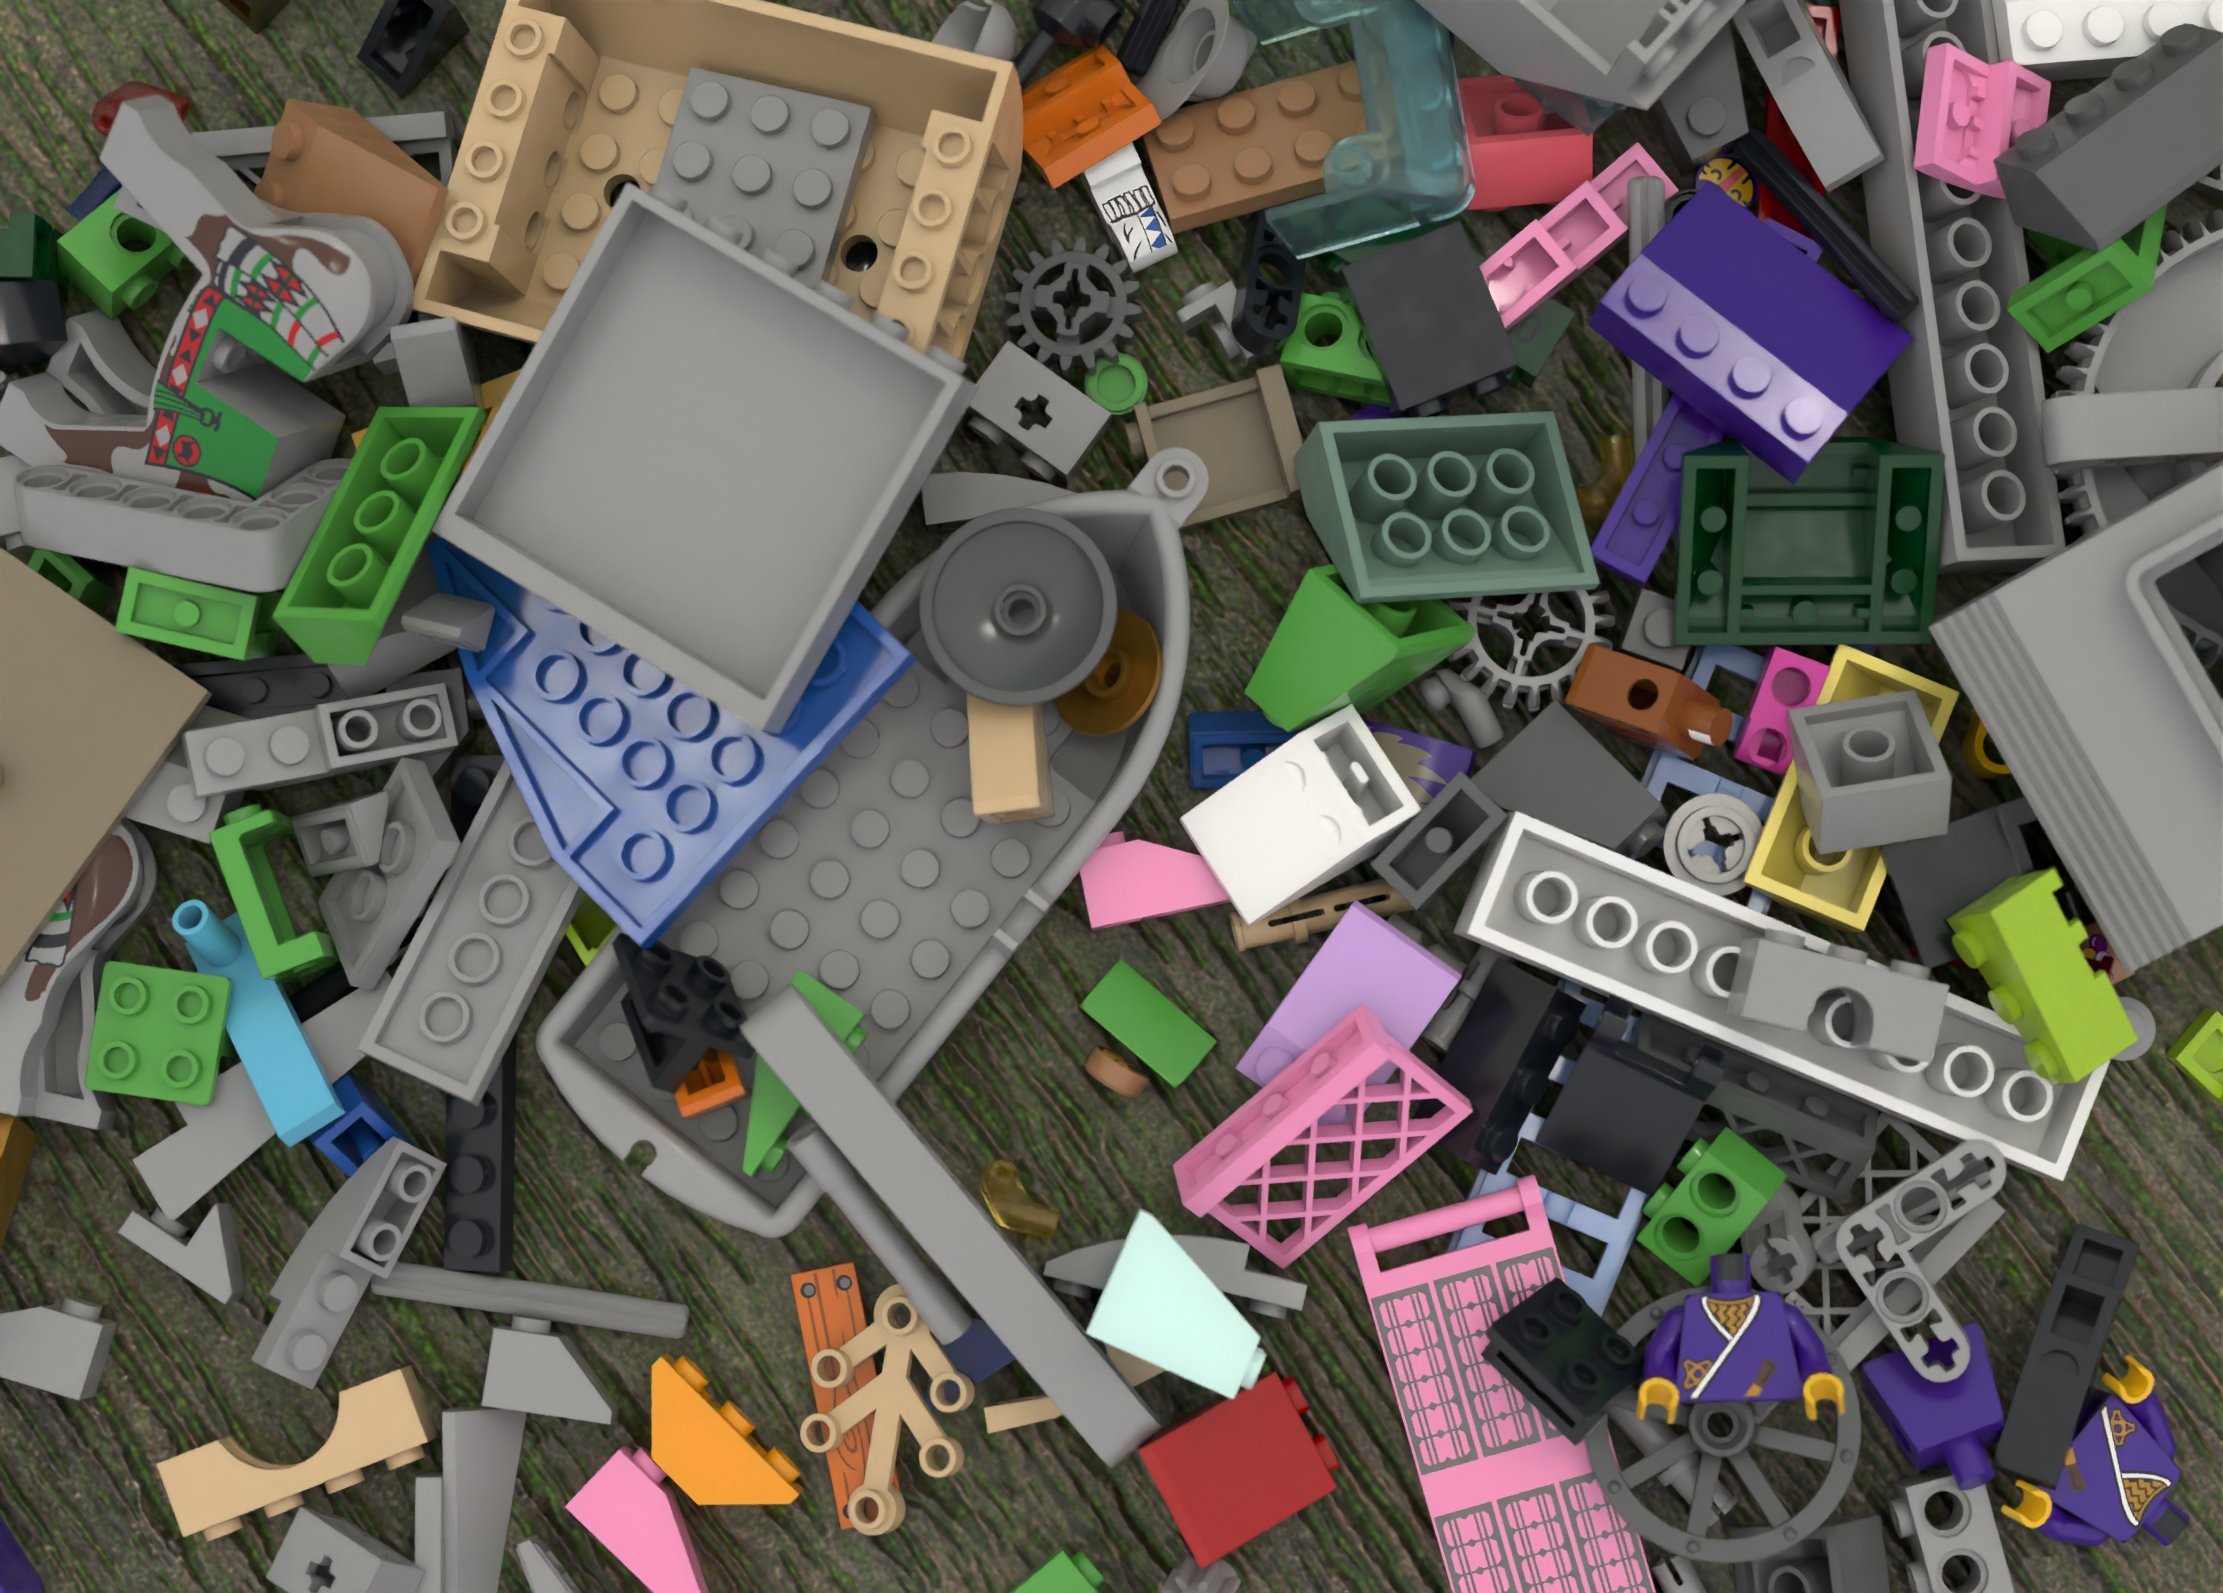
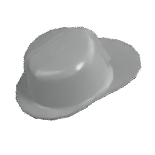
M1191 0L1179 17L1174 29L1159 47L1146 75L1138 78L1135 87L1152 102L1161 121L1173 114L1186 100L1202 103L1225 96L1241 77L1257 45V36L1252 30L1229 15L1228 0Z

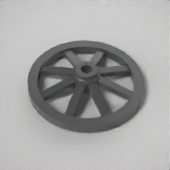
M1711 1286L1685 1289L1667 1295L1637 1312L1617 1333L1625 1337L1635 1347L1647 1334L1652 1331L1655 1332L1667 1310L1683 1305L1684 1297L1688 1294H1712ZM1751 1289V1292H1760V1291ZM1804 1313L1803 1315L1824 1344L1833 1375L1844 1386L1845 1413L1843 1415H1839L1838 1406L1832 1400L1835 1416L1834 1443L1754 1424L1753 1417L1779 1401L1698 1403L1692 1405V1407L1678 1404L1674 1424L1686 1427L1687 1433L1619 1472L1610 1447L1607 1425L1608 1411L1589 1436L1584 1439L1589 1464L1603 1495L1623 1521L1640 1536L1672 1554L1706 1563H1743L1777 1554L1797 1544L1815 1531L1837 1507L1853 1477L1861 1443L1860 1405L1854 1382L1841 1354L1830 1338ZM1627 1389L1612 1406L1635 1412L1639 1392ZM1649 1404L1646 1406L1644 1415L1667 1421L1668 1411L1660 1404ZM1721 1414L1728 1419L1730 1430L1726 1437H1716L1710 1433L1707 1425L1711 1415ZM1748 1444L1830 1463L1824 1479L1813 1497L1792 1518H1790L1746 1450L1745 1446ZM1698 1450L1702 1453L1684 1532L1652 1514L1633 1495L1630 1489ZM1727 1457L1771 1525L1772 1530L1742 1539L1705 1538L1722 1458Z

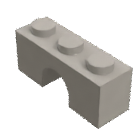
M1766 929L1764 939L1743 938L1725 1015L1785 1030L1805 1032L1810 1010L1815 1000L1825 991L1836 988L1849 998L1855 1011V1027L1850 1046L1911 1061L1932 1063L1949 985L1929 981L1931 968L1892 960L1890 970L1866 965L1867 952L1829 944L1827 955L1803 949L1805 937L1774 929Z

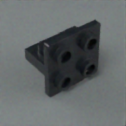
M624 933L618 934L612 946L629 988L620 1003L652 1088L675 1094L689 1073L699 1066L708 1047L747 1059L752 1057L756 1050L739 1027L748 1020L731 983L730 974L720 962L709 956L701 955L695 957L670 949L659 940L650 949L640 947L629 935Z
M1554 1278L1493 1322L1486 1331V1336L1490 1342L1480 1354L1575 1446L1589 1436L1618 1397L1643 1378L1644 1358L1625 1337L1619 1335L1588 1306L1579 1293L1568 1287L1559 1278Z

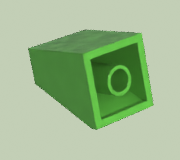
M1334 564L1308 569L1244 693L1263 709V714L1268 721L1285 729L1287 732L1311 727L1350 704L1354 706L1358 714H1363L1469 643L1476 630L1441 599L1356 604Z

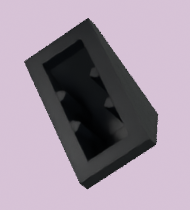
M385 0L357 58L401 98H404L411 94L470 29L457 7L450 0Z

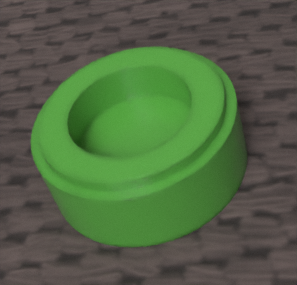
M1119 352L1120 361L1115 365L1107 361L1104 356L1096 359L1097 374L1090 376L1087 372L1084 384L1085 395L1112 413L1113 419L1132 415L1133 405L1145 401L1148 388L1147 375L1142 365L1132 356Z

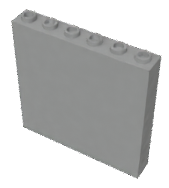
M627 182L431 531L760 731L780 734L979 386L961 377L968 364L933 344L925 356L905 344L911 331L877 311L870 323L853 314L849 309L855 299L822 279L819 280L814 290L793 279L799 266L764 246L758 258L740 248L738 244L744 234L709 214L704 224L701 225L685 216L683 212L689 202L654 182L649 192L646 193Z

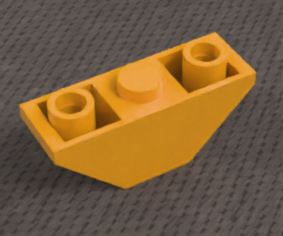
M669 1353L661 1356L652 1365V1460L697 1505L790 1504L804 1490L795 1480L802 1473L796 1464L776 1446H773L767 1452L750 1435L756 1428L750 1418L730 1400L721 1406L704 1389L710 1382L709 1378L687 1356L682 1355L677 1361Z

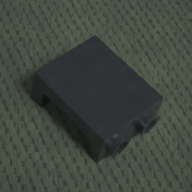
M1460 221L1344 266L1334 279L1343 304L1351 302L1392 401V405L1389 407L1392 418H1403L1408 415L1411 418L1435 417L1449 410L1446 402L1447 399L1469 391L1472 400L1493 394L1508 386L1505 376L1509 375L1520 364Z

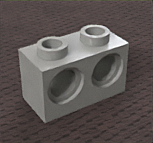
M1949 1467L1893 1482L1897 1499L1889 1501V1509L1898 1537L1900 1539L1908 1537L1915 1562L1906 1564V1572L1912 1593H2015L1985 1484L1971 1490H1959ZM1947 1491L1953 1502L1952 1514L1946 1522L1940 1525H1930L1925 1517V1504L1934 1493ZM1965 1555L1970 1564V1574L1967 1581L1957 1588H1947L1942 1580L1944 1564L1953 1556Z

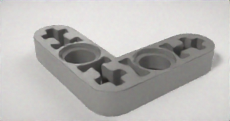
M1970 1139L1958 1144L1860 1207L1841 1223L1836 1235V1249L1841 1260L1914 1368L1924 1378L1933 1382L1951 1381L1958 1378L1966 1370L1970 1360V1342L1966 1332L1910 1249L1993 1197L2002 1188L2006 1179V1161L2002 1152L1994 1144L1983 1139ZM1971 1152L1978 1160L1989 1156L1995 1164L1988 1170L1991 1182L1981 1187L1974 1179L1957 1188L1956 1193L1964 1198L1965 1201L1954 1207L1947 1188L1932 1174L1943 1168L1949 1181L1965 1169L1964 1160L1962 1159L1965 1154ZM1926 1187L1938 1196L1940 1212L1933 1221L1916 1223L1905 1216L1902 1209V1199L1910 1189ZM1861 1224L1867 1231L1877 1227L1883 1233V1236L1877 1243V1247L1886 1262L1895 1253L1899 1254L1904 1264L1886 1269L1875 1283H1872L1865 1274V1272H1871L1877 1268L1869 1253L1862 1250L1854 1254L1849 1247L1855 1238L1852 1227ZM1899 1277L1915 1281L1922 1291L1921 1305L1915 1311L1908 1314L1893 1311L1884 1299L1886 1285L1891 1280ZM1932 1308H1935L1941 1316V1319L1930 1321V1327L1937 1338L1942 1342L1953 1338L1958 1344L1952 1351L1954 1364L1945 1367L1940 1360L1929 1364L1923 1356L1929 1350V1343L1920 1328L1912 1338H1909L1902 1329L1920 1323Z

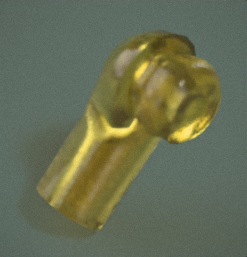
M1616 435L1600 439L1602 473L1591 483L1589 488L1579 487L1575 490L1583 521L1594 519L1597 522H1602L1606 520L1634 468L1631 436Z

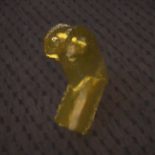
M996 1160L987 1165L980 1176L979 1186L980 1193L993 1220L1001 1227L1053 1240L1061 1209L1029 1201L1018 1177L1019 1172L1011 1162Z

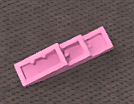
M1639 142L1634 144L1592 181L1586 180L1539 221L1537 219L1532 221L1479 266L1506 331L1528 316L1629 236L1627 188L1629 179L1639 176L1660 177L1664 182L1665 205L1679 194L1678 188Z

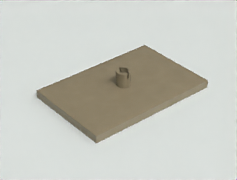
M1 547L0 988L179 742L182 734L186 732L213 695L127 634L115 631L114 625Z

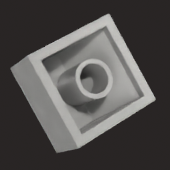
M1915 689L1788 710V725L1802 811L1819 855L1946 835L1948 833L1952 777Z

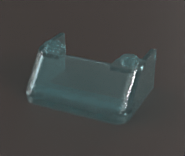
M1231 0L1232 5L1262 45L1320 28H1332L1346 23L1350 25L1368 132L1345 138L1334 145L1328 152L1323 164L1326 193L1265 210L1266 222L1298 260L1450 218L1462 212L1469 205L1475 193L1476 183L1447 27L1415 0Z

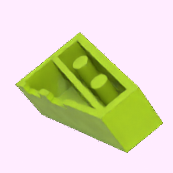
M2055 868L2008 878L1947 919L1955 932L1952 942L1957 953L1969 967L1979 969L1991 988L1988 992V999L1993 1009L2003 1021L2015 1025L2027 1044L2023 1048V1052L2029 1065L2041 1078L2049 1079L2053 1085L2078 1082L2139 1040L2106 972L2098 970L2094 973L2078 946L2079 943L2088 938L2081 921L2074 918L2067 923L2052 893L2063 886Z

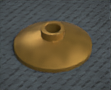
M1117 609V620L1113 638L1100 664L1080 685L1054 699L1060 715L1068 725L1087 735L1108 736L1126 729L1146 711L1158 689L1163 663L1161 645L1152 626L1145 619L1130 611Z

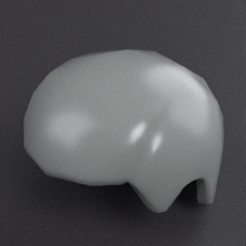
M981 0L987 7H980L968 1H963L944 21L931 43L1011 62L1014 56L1017 28L1007 9L993 0Z

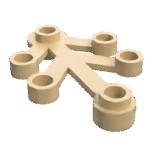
M898 1283L885 1289L878 1297L874 1307V1322L842 1347L824 1349L818 1352L811 1363V1374L818 1385L824 1388L843 1387L853 1379L855 1367L886 1347L882 1373L830 1412L816 1413L808 1416L803 1421L800 1429L802 1443L808 1450L816 1453L833 1451L841 1445L848 1431L875 1412L864 1484L852 1493L848 1502L850 1522L856 1530L869 1536L894 1531L902 1523L905 1516L906 1507L903 1495L892 1485L902 1419H904L922 1447L919 1461L922 1469L929 1476L940 1478L954 1475L960 1470L964 1462V1452L958 1441L946 1435L909 1377L913 1353L933 1380L930 1387V1398L934 1406L940 1411H962L970 1406L975 1394L971 1379L957 1371L933 1332L908 1302L905 1291ZM902 1303L911 1312L910 1322L904 1328L895 1319L896 1309ZM832 1356L839 1361L841 1366L840 1374L835 1380L831 1379L826 1372V1363ZM950 1380L955 1381L960 1388V1398L955 1404L950 1403L944 1394L945 1386ZM820 1421H824L830 1429V1437L825 1444L820 1443L815 1435V1428ZM939 1445L944 1446L950 1455L949 1464L945 1469L939 1468L934 1461V1451ZM869 1497L874 1499L879 1507V1514L875 1521H870L864 1514L863 1506Z

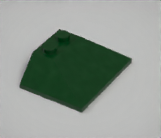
M1832 437L1793 485L1734 438L1683 452L1673 623L1674 645L1932 644L1933 635L1929 630V626L1934 622L1945 454L1941 451L1869 437Z

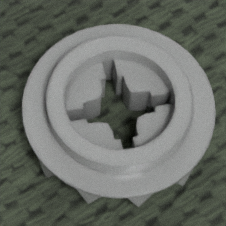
M1719 793L1696 796L1677 808L1667 824L1664 836L1662 837L1664 863L1675 878L1718 896L1737 892L1747 886L1742 882V879L1763 830L1762 823L1747 804L1735 797ZM1703 818H1706L1708 827L1712 826L1716 835H1739V840L1730 842L1731 846L1722 850L1723 861L1721 864L1724 870L1722 873L1719 865L1714 863L1710 855H1689L1688 850L1696 848V844L1705 840Z

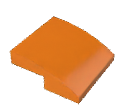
M1103 45L1097 49L1090 48L1021 91L1023 102V152L1053 189H1056L1162 124L1152 102L1130 82L1121 62Z

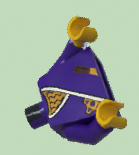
M1749 1254L1711 1255L1712 1294H1688L1684 1297L1683 1305L1667 1310L1645 1348L1642 1385L1639 1390L1635 1411L1636 1417L1639 1420H1644L1645 1409L1649 1404H1660L1668 1411L1667 1424H1672L1676 1417L1678 1404L1798 1401L1803 1398L1802 1386L1804 1388L1805 1413L1808 1419L1817 1420L1815 1403L1821 1399L1833 1400L1838 1406L1839 1415L1845 1413L1844 1386L1833 1375L1822 1340L1797 1306L1782 1301L1780 1292H1751Z
M2130 1355L2124 1357V1360L2128 1362L2129 1370L2123 1379L2118 1381L2106 1372L2102 1376V1382L2116 1393L2120 1399L2112 1393L2098 1389L2088 1399L2056 1490L2054 1491L2032 1482L2018 1479L2015 1485L2023 1489L2024 1498L2022 1503L2016 1509H2011L2003 1504L2001 1512L2026 1527L2034 1528L2052 1541L2096 1547L2112 1538L2125 1543L2140 1526L2163 1546H2168L2176 1540L2186 1528L2190 1518L2165 1497L2179 1479L2181 1472L2172 1461L2177 1447L2164 1408L2152 1389L2154 1386L2152 1373Z

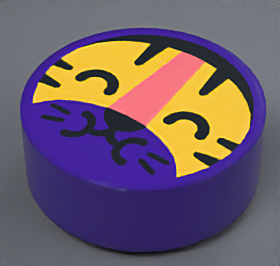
M1723 153L1702 164L1694 177L1692 189L1700 190L1709 180L1744 208L1748 209L1757 195L1758 178L1735 154Z

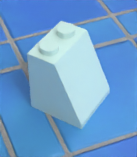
M1139 1208L1087 1326L1086 1334L1231 1399H1234L1239 1386L1251 1390L1266 1357L1264 1350L1257 1347L1261 1337L1151 1212Z

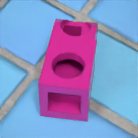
M1769 646L1760 668L1761 674L1748 705L1750 707L1735 744L1733 758L1774 774L1784 775L1793 758L1788 725V710L1814 706L1831 667L1782 648Z

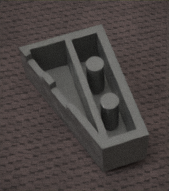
M1730 20L1651 107L1646 110L1682 178L1699 170L1703 163L1723 153H1733L1735 144L1749 133Z

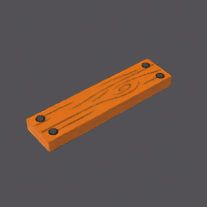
M855 1261L791 1275L818 1413L830 1412L878 1376L874 1355L855 1367L853 1379L843 1387H821L815 1382L811 1374V1363L818 1352L824 1349L840 1348L868 1327ZM832 1356L826 1363V1372L831 1379L835 1380L840 1374L841 1366L839 1361ZM875 1412L848 1431L837 1449L826 1452L841 1530L854 1527L848 1516V1502L852 1493L864 1484ZM820 1421L825 1444L829 1440L830 1429L824 1421ZM895 1463L892 1485L901 1492ZM869 1497L863 1506L864 1514L870 1521H875L879 1514V1507L877 1502Z

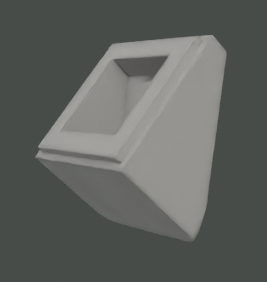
M437 593L403 614L400 625L404 626L403 629L427 641L479 653L480 650H485L495 614V607L490 603L447 593Z

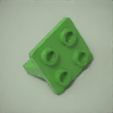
M116 961L106 962L103 969L84 1081L85 1087L97 1091L210 1106L214 1101L221 1057L240 1059L227 1030H225L233 981L224 976Z

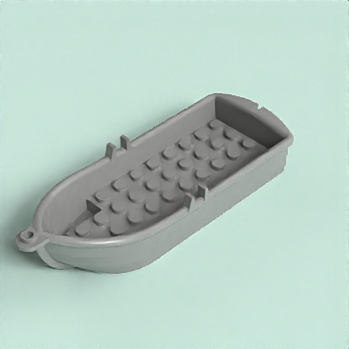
M1181 447L1164 449L1149 460L1127 490L1083 492L1054 497L1019 507L1052 513L1064 518L1082 530L1101 551L1110 568L1116 587L1117 609L1130 611L1145 619L1156 632L1162 650V674L1152 702L1137 721L1118 733L1108 736L1084 734L1065 722L1056 707L1054 699L1042 703L1055 817L991 825L974 815L967 692L953 682L934 660L926 644L920 623L919 604L921 587L927 568L938 550L936 549L903 576L870 611L918 660L658 940L670 949L695 957L701 955L709 956L720 962L730 974L731 983L747 1019L782 992L799 969L866 1015L860 1028L869 1034L854 1056L891 1100L896 1103L1118 823L1140 792L1157 762L1171 729L1186 672L1190 639V597L1188 573L1179 530L1200 505L1207 493L1209 475L1202 459L1192 451ZM1172 471H1179L1186 475L1188 484L1182 490L1173 491L1165 486L1163 482L1164 477ZM1027 602L1016 604L1011 611V619L1017 624H1026L1034 616V607ZM619 926L541 1023L536 1035V1050L540 1060L579 1118L623 1162L629 1157L639 1142L647 1140L655 1146L656 1158L641 1175L650 1183L687 1206L726 1224L767 1238H778L787 1235L801 1223L824 1194V1191L817 1186L790 1150H788L772 1173L761 1168L756 1177H750L743 1172L752 1096L689 1120L683 1118L675 1094L652 1088L620 1003L629 988L612 946L619 933L627 934ZM755 1051L750 1059L736 1055L751 1095L753 1093L757 1051ZM799 1113L785 1133V1136L790 1138L801 1127L815 1121L814 1118L807 1119Z

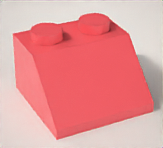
M1503 74L1449 80L1457 171L1466 211L1481 209L1488 212L1505 210L1510 206L1541 203L1557 206L1586 180L1589 182L1593 180V132L1585 105L1579 97L1574 94H1567L1563 89Z

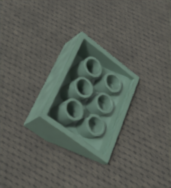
M1554 411L1318 422L1293 457L1306 515L1356 604L1591 590L1600 584Z

